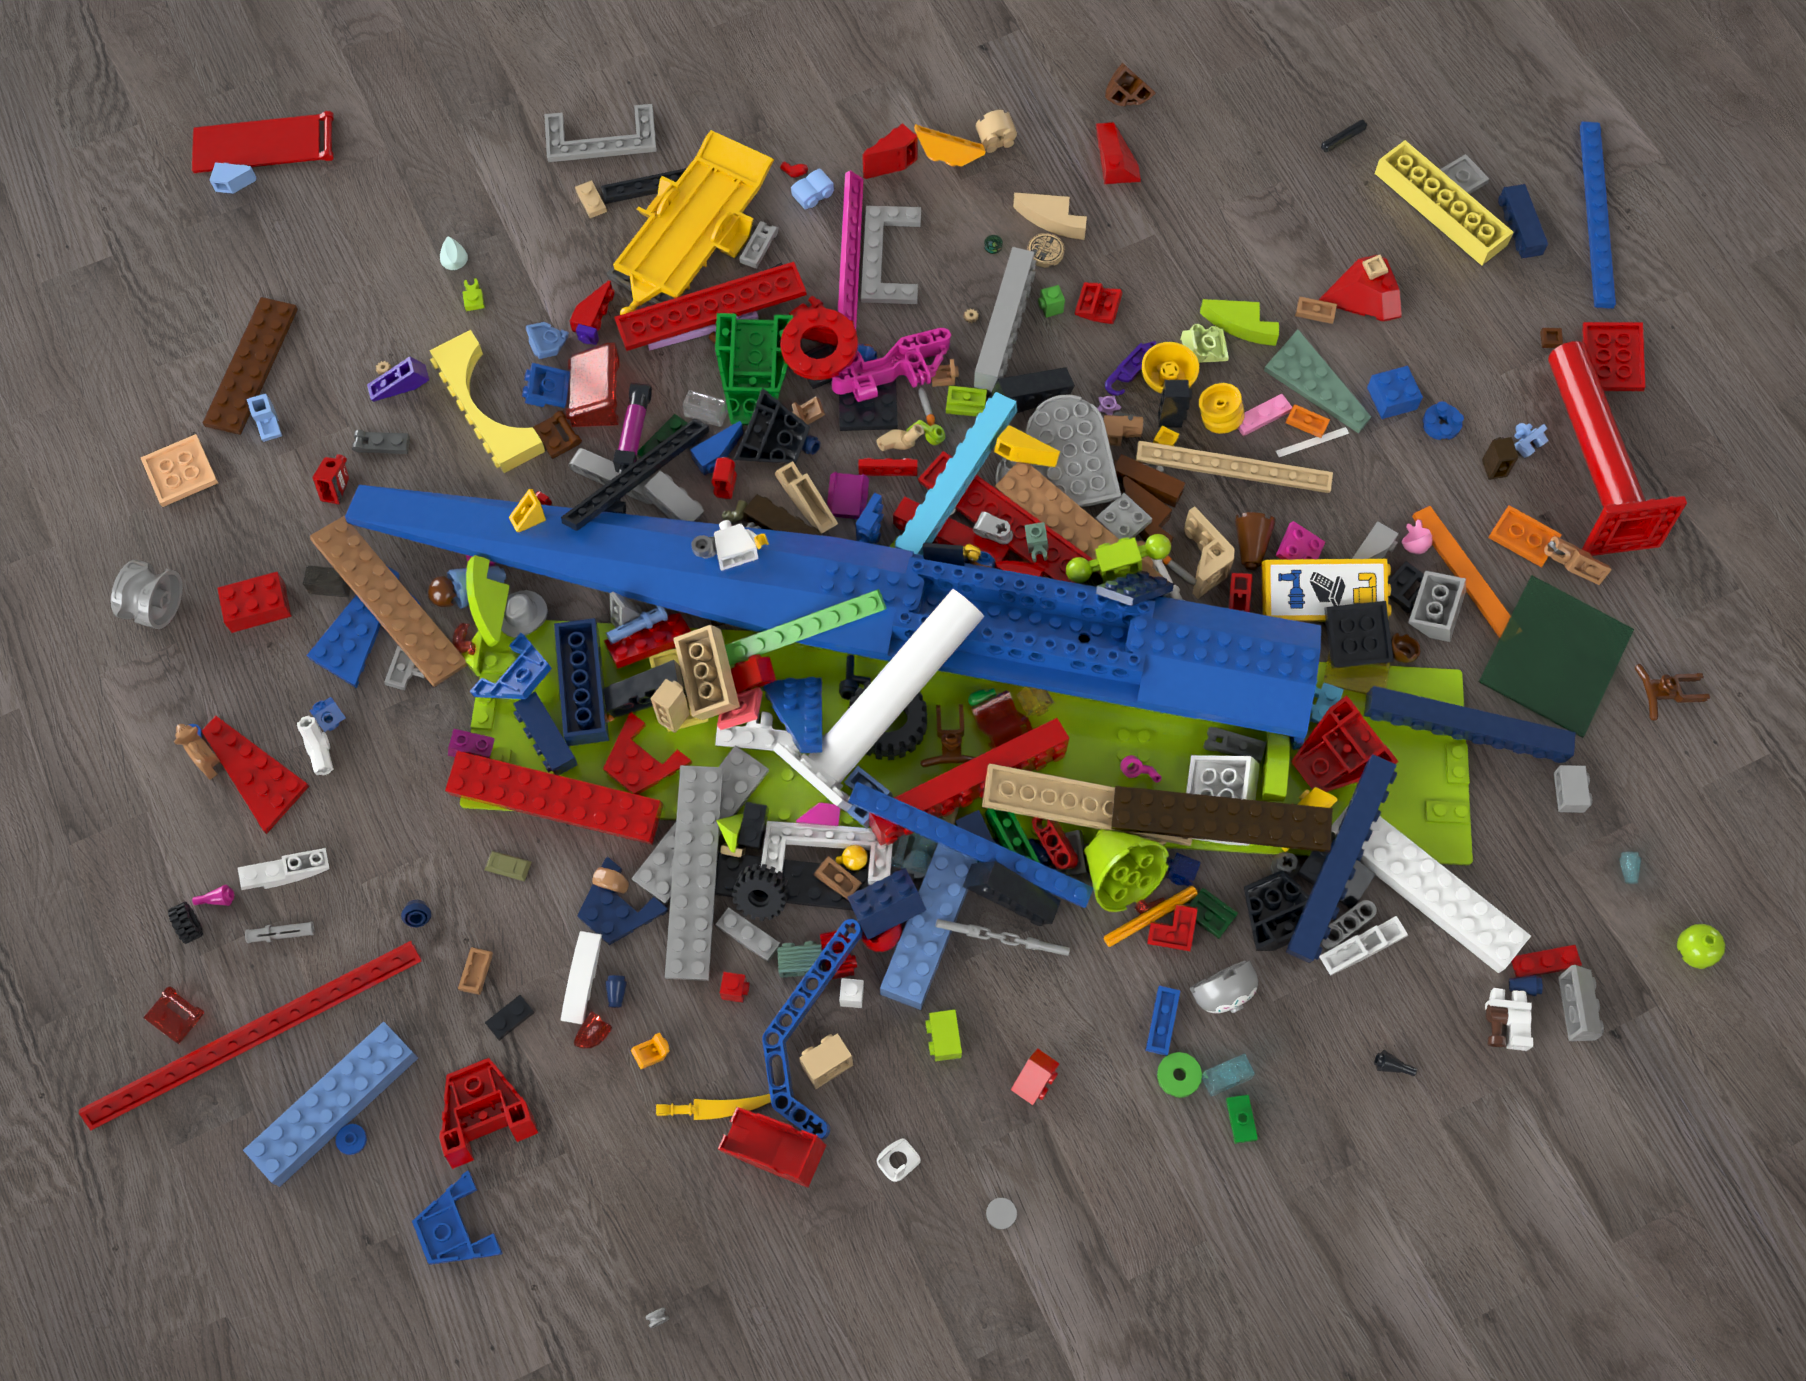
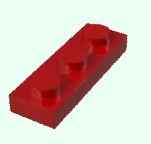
M911 458L859 459L858 462L859 475L917 476V460Z
M1576 945L1517 955L1511 961L1516 977L1538 976L1564 971L1572 965L1582 966Z

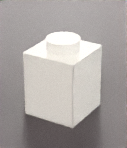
M841 979L840 1006L862 1008L864 980Z

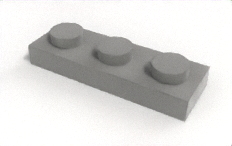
M729 907L715 924L721 931L766 962L770 961L776 953L777 947L781 946L780 942Z

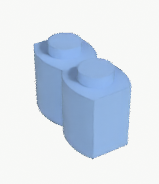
M821 169L813 171L806 178L797 181L791 187L792 196L804 209L815 207L819 200L829 198L834 191V183Z

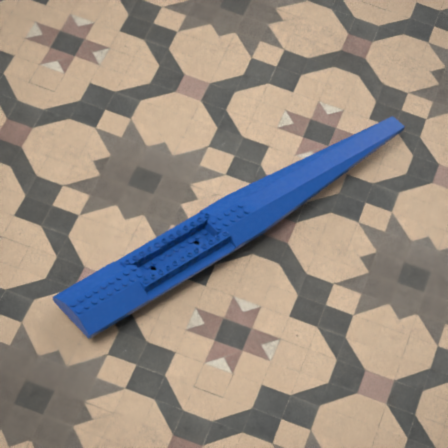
M358 485L345 515L347 523L472 557L476 555L489 559L491 562L608 593L614 591L627 598L755 632L774 628L879 589L887 609L797 641V643L884 661H891L943 599L954 589L970 601L984 615V618L938 671L1304 739L1308 731L1321 650V625L1162 596L1130 606L1096 594L1097 587L968 563H965V566L925 560L923 555L914 554V551L830 536L744 527L757 535L765 534L769 545L765 544L761 546V549L757 548L758 559L721 571L717 554L704 559L696 556L691 546L693 539L697 536H714V533L720 530L719 524L602 512L581 529L575 531L562 524L561 517L572 508L541 505L546 521L522 532H516L509 516L519 502ZM1081 635H1087L1090 641L1088 643H1081L1078 638Z

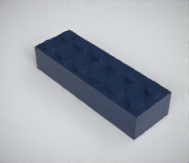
M596 619L555 623L554 630L564 739L568 746L609 741L608 720L603 692L604 678L600 636Z

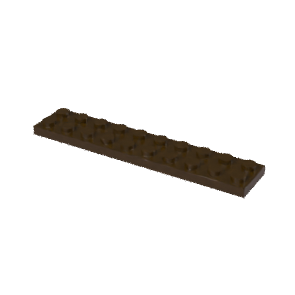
M1115 786L1111 829L1330 852L1333 808Z

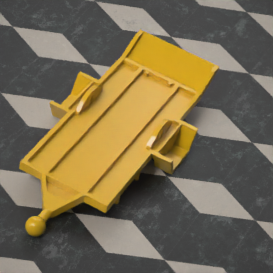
M710 130L697 156L677 182L661 176L657 196L646 210L640 207L637 208L643 216L648 217V220L613 264L615 270L630 276L633 295L632 303L629 307L622 308L620 315L635 311L638 306L643 305L661 292L674 298L680 297L685 289H690L691 281L702 266H707V260L716 248L733 258L738 255L750 238L753 218L742 212L760 190L774 161L773 158Z

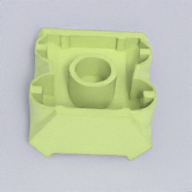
M1194 324L1190 330L1182 332L1180 339L1182 344L1196 355L1199 363L1228 361L1229 357L1223 329L1211 326L1205 330L1202 325Z

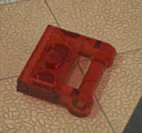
M169 986L162 992L159 1000L143 1018L179 1044L203 1016L204 1011L199 1007L191 1005L179 996L173 987ZM170 1000L189 1014L187 1020H184L166 1006Z

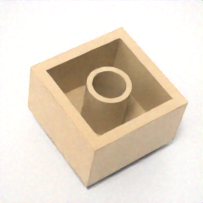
M838 1033L834 1036L832 1034L826 1036L820 1041V1045L815 1048L811 1046L801 1053V1067L815 1089L853 1066L852 1055Z

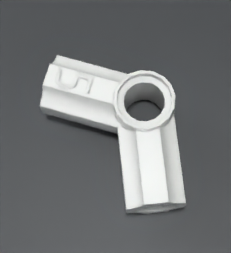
M302 717L297 723V727L303 737L306 751L311 758L314 773L316 775L329 774L334 768L329 753L330 743L325 732L321 731L314 717Z

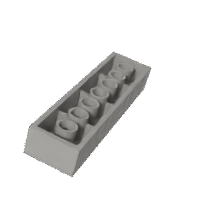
M1012 247L975 370L974 388L987 389V396L991 395L997 379L1003 378L1007 374L1008 359L1012 357V346L1016 343L1017 329L1020 328L1022 322L1021 315L1025 312L1026 298H1029L1031 282H1034L1037 260H1034L1033 251Z

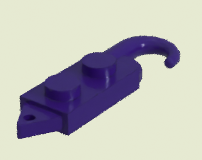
M1156 341L1146 344L1140 343L1120 363L1105 382V389L1109 394L1119 396L1125 392V389L1120 391L1113 390L1112 384L1117 379L1122 382H1132L1142 371V360L1145 353L1156 345Z

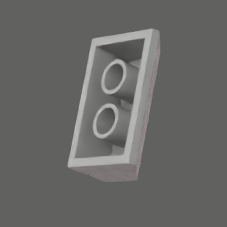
M1425 571L1409 624L1429 638L1450 642L1466 593V579Z
M1572 965L1558 976L1569 1041H1595L1604 1032V1025L1598 1013L1600 1003L1595 995L1596 980L1592 977L1591 970Z

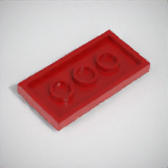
M677 613L669 615L667 621L662 620L654 624L651 629L644 628L614 644H611L606 639L604 644L618 669L675 648L674 638L689 633L691 630L681 614Z

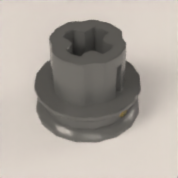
M1288 852L1277 854L1270 865L1272 874L1282 870L1292 879L1297 875L1300 868L1296 856ZM1283 862L1288 863L1290 866H1284Z

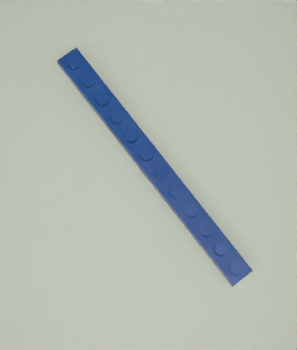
M1582 122L1580 125L1594 307L1614 308L1616 300L1601 127L1598 122Z
M856 782L847 802L979 862L997 861L1044 891L1080 907L1086 908L1094 889L1092 886L859 782Z

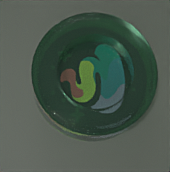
M990 235L986 237L984 241L986 252L997 254L1002 250L1003 241L999 236Z

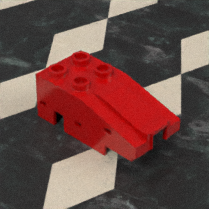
M736 1107L730 1120L733 1125L728 1136L723 1134L718 1150L764 1171L809 1188L827 1145L817 1135L804 1130L800 1132L786 1123Z

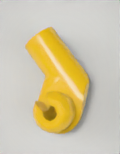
M971 544L965 546L968 559L971 560L972 558L974 561H977L981 555L980 549Z

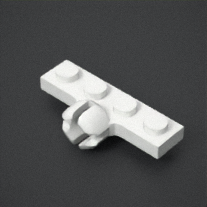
M759 712L758 719L747 722L746 726H733L720 730L717 726L716 746L734 747L736 745L738 748L774 751L773 749L779 743L782 746L787 744L799 752L790 733L785 730L773 729V716L768 712H762L760 724Z

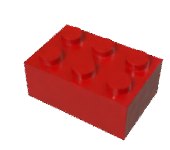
M278 571L217 588L223 620L231 633L292 617L285 582Z

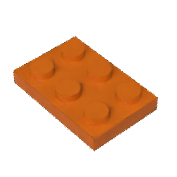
M1508 505L1488 538L1542 568L1549 557L1544 553L1546 544L1548 545L1553 536L1560 538L1562 534Z

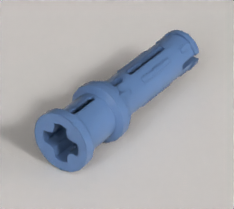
M657 606L648 612L643 611L640 617L606 632V636L609 642L614 644L644 628L651 629L654 624L662 620L667 621L668 617L664 608Z

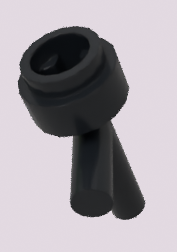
M854 655L847 656L846 680L839 683V694L845 700H851V697L855 696V691L859 688V684L864 685V683L871 681L870 677L854 675Z

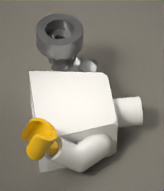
M729 520L722 521L719 524L720 530L716 531L714 536H697L691 544L693 553L698 557L706 559L717 554L721 571L758 559L757 548L761 549L762 545H769L765 534L757 535L749 529H745L742 524L732 526Z

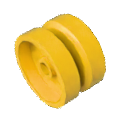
M1219 383L1208 387L1202 392L1199 398V408L1203 424L1208 430L1218 434L1229 433L1236 430L1242 424L1245 412L1242 396L1238 388L1232 384Z

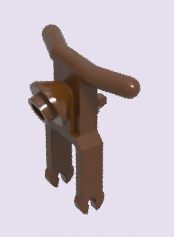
M1641 664L1635 666V671L1643 681L1649 700V717L1652 721L1658 719L1657 700L1674 699L1678 703L1705 702L1708 701L1707 699H1710L1709 694L1684 695L1679 682L1700 681L1701 678H1704L1703 673L1676 674L1673 677L1665 674L1661 679H1651Z
M959 704L960 729L958 730L941 729L940 705H936L937 736L942 742V755L923 759L920 763L921 766L925 768L938 764L965 763L976 758L961 755V743L964 736L963 704Z

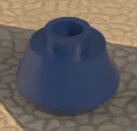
M418 899L411 900L402 910L401 919L407 926L414 928L422 927L430 921L431 910L424 901Z

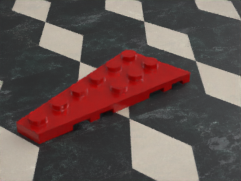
M215 716L204 727L202 733L262 830L267 834L308 789L309 785L223 720Z

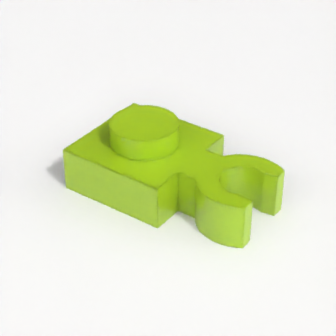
M477 278L474 279L475 283L473 285H468L467 280H464L466 291H463V299L466 311L485 308L482 289H479L480 286Z

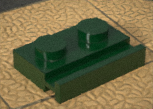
M1204 888L1201 889L1189 905L1198 908L1196 923L1218 939L1221 938L1238 915V912Z

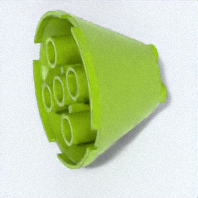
M1101 829L1090 845L1084 849L1096 901L1104 910L1109 912L1127 910L1126 906L1133 902L1139 904L1146 899L1161 883L1169 866L1166 863L1169 854L1162 844L1123 831Z

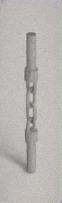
M941 919L936 921L937 928L965 933L971 937L985 940L992 937L1000 939L1004 944L1012 946L1024 944L1026 949H1038L1066 956L1070 952L1069 947L1042 942L1036 938L1027 937L1024 940L1020 939L1017 934L1003 932L1002 934L992 933L988 928L972 924L964 925ZM980 930L987 931L985 933L986 936L979 935ZM1005 935L1016 937L1014 942L1004 940L1006 939Z

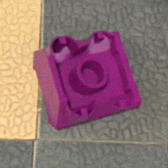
M834 472L830 475L827 506L834 517L859 519L867 505L869 478L864 474L854 475Z

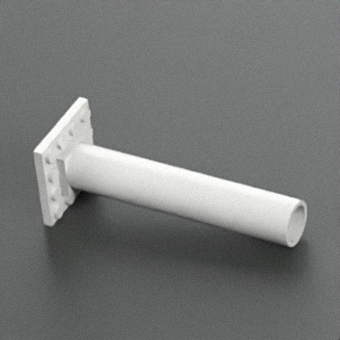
M952 589L822 739V753H810L809 755L804 753L802 755L789 745L782 746L779 743L773 750L837 807L847 812L853 805L847 803L850 796L840 790L843 787L841 784L842 780L984 618V615L964 596Z

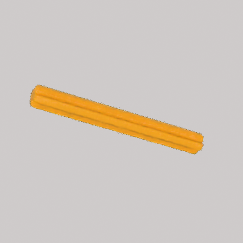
M1189 886L1105 935V943L1108 947L1115 945L1149 925L1150 921L1154 922L1175 910V904L1183 905L1194 899L1198 895L1197 890L1194 886Z

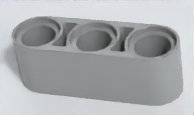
M1363 900L1331 923L1328 927L1331 928L1330 933L1335 935L1336 941H1332L1329 938L1326 940L1322 939V946L1326 949H1333L1366 926L1376 915L1377 909L1375 904L1369 900ZM1360 909L1367 910L1369 916L1361 914ZM1344 921L1350 922L1353 928H1347L1344 925Z

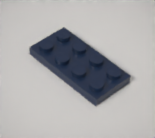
M1137 571V573L1127 574L1125 577H1118L1116 580L1106 581V583L1098 585L1096 594L1133 606L1172 592L1174 583L1168 582L1164 577L1150 576L1146 571Z

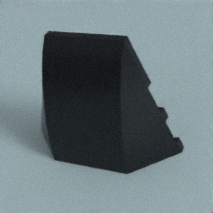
M762 388L734 460L791 463L793 461L796 464L810 426Z
M1281 870L1244 886L1256 951H1275L1288 945L1309 898V895L1302 890V887Z

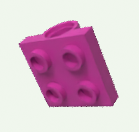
M1293 521L1289 523L1276 556L1281 560L1318 559L1325 541Z

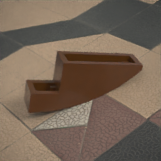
M1125 476L1121 486L1122 494L1125 493L1152 518V522L1139 533L1140 537L1146 542L1150 536L1162 534L1169 539L1172 545L1174 537L1162 529L1170 520L1172 509Z

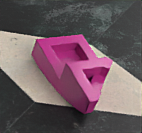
M818 803L796 819V823L838 826L840 808L835 804Z

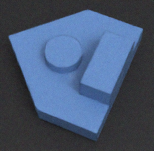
M546 322L526 326L529 344L534 355L538 356L539 359L556 356L569 335V332L555 329Z

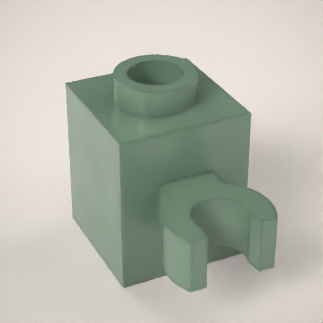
M1045 522L1025 525L1028 551L1032 553L1033 562H1036L1038 554H1042L1044 561H1046V551L1049 550Z

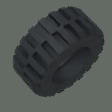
M871 681L864 683L863 689L859 687L855 691V696H852L849 702L850 707L871 684ZM920 692L903 710L907 715V722L896 731L884 732L868 750L866 755L871 756L875 754L876 759L882 760V757H888V760H894V756L899 755V758L906 756L907 751L912 753L916 750V744H921L923 735L926 734L927 706Z

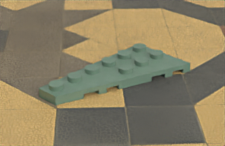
M1299 330L1292 335L1265 366L1264 371L1357 433H1360L1370 421L1371 416Z

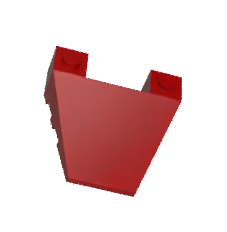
M490 1058L446 1076L444 1112H442L441 1119L443 1124L439 1139L444 1157L452 1169L474 1160L470 1141L509 1126L517 1142L538 1134L534 1116L527 1103Z

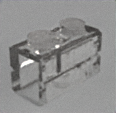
M692 390L688 391L683 402L685 417L695 418L719 427L722 426L728 412L726 400L716 399L715 397Z

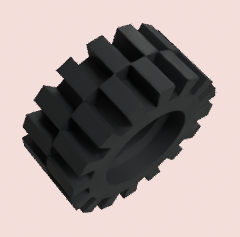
M182 902L168 910L172 927L176 930V934L179 935V939L183 943H190L203 936L200 921L187 902Z

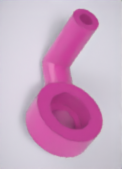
M1134 755L1127 756L1121 761L1120 769L1129 778H1135L1144 773L1148 774L1156 783L1162 779L1152 766L1143 765L1138 757Z

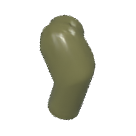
M739 500L736 509L732 512L730 510L724 511L722 518L724 521L729 520L731 524L741 520L744 516L743 510L747 507L748 503Z

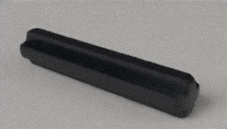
M1364 120L1354 123L1322 142L1321 149L1324 152H1329L1364 131L1367 123Z

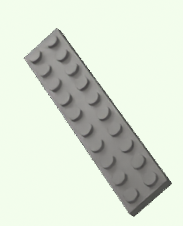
M680 765L665 979L709 981L719 826L716 820L720 819L723 767Z

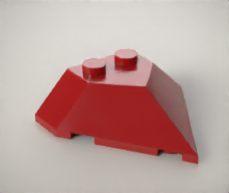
M1378 255L1359 258L1319 299V301L1337 304L1336 308L1362 316L1367 314L1377 317L1376 320L1388 321L1401 318L1402 316L1400 289L1388 260L1382 257L1388 268V273L1372 280L1369 279L1364 269L1363 261Z

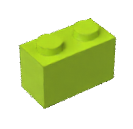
M956 1010L929 1013V1020H925L927 1034L931 1033L932 1042H928L930 1055H934L935 1061L961 1058L962 1050Z

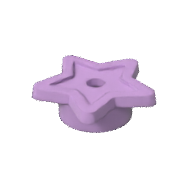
M1115 396L1099 397L1100 405L1097 408L1099 412L1112 415L1114 411L1121 409V406L1116 402Z

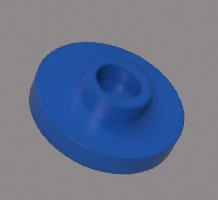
M348 1124L342 1127L336 1136L337 1148L346 1155L359 1153L365 1147L367 1141L365 1130L356 1124Z

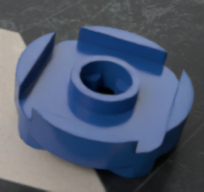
M1440 401L1426 410L1423 416V428L1430 437L1436 440H1441L1442 438L1450 440L1459 434L1464 417L1455 407ZM1440 419H1444L1447 424H1440Z

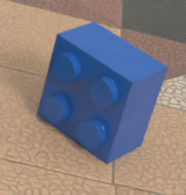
M1408 366L1372 375L1367 386L1381 419L1417 410L1423 398Z

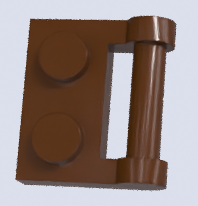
M558 411L551 418L533 426L551 459L575 448L582 442L579 435L575 434L567 422L563 411ZM560 423L569 437L568 441L565 442L555 425Z

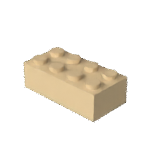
M708 625L675 637L674 643L692 717L705 720L739 708L721 629Z

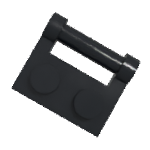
M1405 561L1388 581V584L1391 585V595L1388 597L1400 605L1403 611L1410 613L1413 610L1420 586L1408 600L1403 596L1416 581L1422 582L1424 574Z

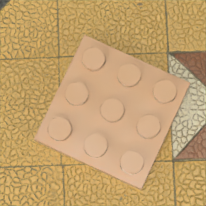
M196 434L141 457L162 507L218 484L206 453Z

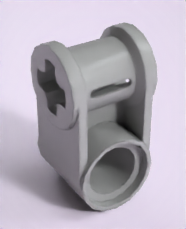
M981 512L973 527V532L977 535L1000 544H1008L1013 538L1010 524L987 512Z

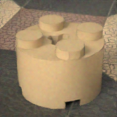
M1003 110L991 111L984 115L985 119L981 122L980 119L977 121L976 129L988 153H992L997 148L1003 146L1009 148L1014 144L1013 140L1016 138L1017 132L1009 112L1004 113Z

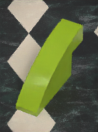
M1202 300L1200 314L1213 325L1240 339L1276 346L1279 337V322L1260 321V302Z
M474 555L467 563L466 590L468 603L480 634L486 644L493 647L500 640L510 585L487 579L490 560Z
M1267 732L1260 788H1263L1262 799L1283 802L1286 797L1290 752L1288 735Z

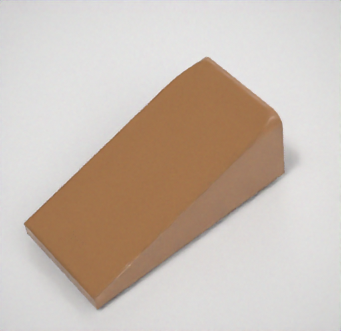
M829 856L813 874L847 900V897L855 893L862 884Z

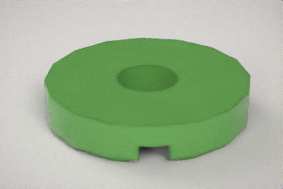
M1176 1052L1163 1058L1158 1066L1157 1079L1164 1092L1178 1098L1190 1096L1197 1090L1201 1083L1202 1071L1195 1058L1187 1053ZM1177 1069L1182 1070L1185 1073V1079L1182 1081L1176 1080L1173 1072Z

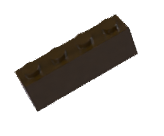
M758 494L743 510L744 521L748 523L753 522L755 527L759 526L761 529L822 536L816 527L808 526L800 517L792 516L785 508L774 505L769 498L761 497Z

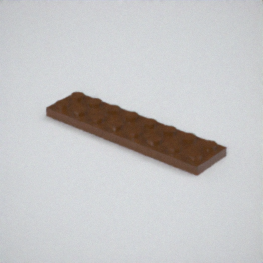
M263 297L260 298L202 422L205 427L239 435L242 434L251 414L247 399L259 396L297 313L298 308L296 305Z

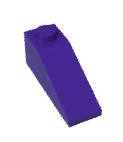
M408 357L367 384L370 399L374 402L415 390L429 381V376L425 364L412 357Z

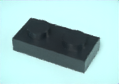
M519 995L488 1019L485 1024L500 1041L535 1012L524 998Z

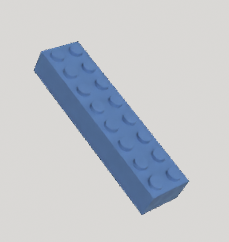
M938 843L919 890V895L927 910L907 920L881 984L880 995L916 1009H922L952 933L951 930L937 928L936 921L941 919L956 922L968 889L964 888L963 884L971 864L979 863V861Z
M385 1022L381 1023L243 1151L271 1183L280 1187L327 1144L342 1127L354 1119L410 1067L418 1057Z

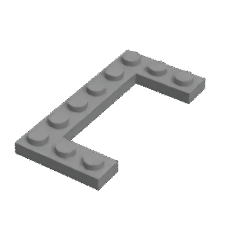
M652 104L634 105L637 134L565 141L563 113L544 114L548 162L657 152Z
M866 206L861 302L917 304L918 284L881 283L884 226L920 227L921 207Z

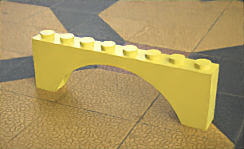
M471 330L430 350L432 355L430 361L434 369L440 370L438 374L443 383H448L447 389L451 396L457 397L456 403L461 411L465 410L467 413L465 415L469 425L473 424L475 426L473 430L479 440L483 439L484 443L482 444L488 454L492 453L493 457L491 459L496 468L500 467L503 473H506L545 452L543 443L533 428H516L502 425L484 415L473 403L470 395V379L473 369L483 355V352Z

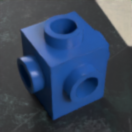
M331 697L325 701L321 700L312 706L313 709L310 710L319 727L324 732L335 729L339 726V722L346 718Z

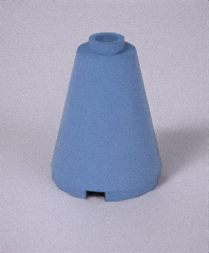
M498 565L489 566L487 579L504 583V580H506L504 569H500ZM467 568L451 569L447 572V578L451 579L454 585V593L456 594L454 600L460 609L469 606L466 590Z

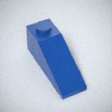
M739 421L690 449L692 460L704 476L714 472L717 458L728 457L743 435L742 423Z

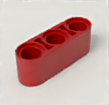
M1033 817V829L1053 864L1059 869L1071 870L1075 868L1078 864V856L1058 821L1047 819V826L1043 828L1042 821L1044 819ZM1056 836L1058 839V843L1054 847L1052 844V840ZM1065 854L1068 856V862L1066 865H1064L1063 863V857Z

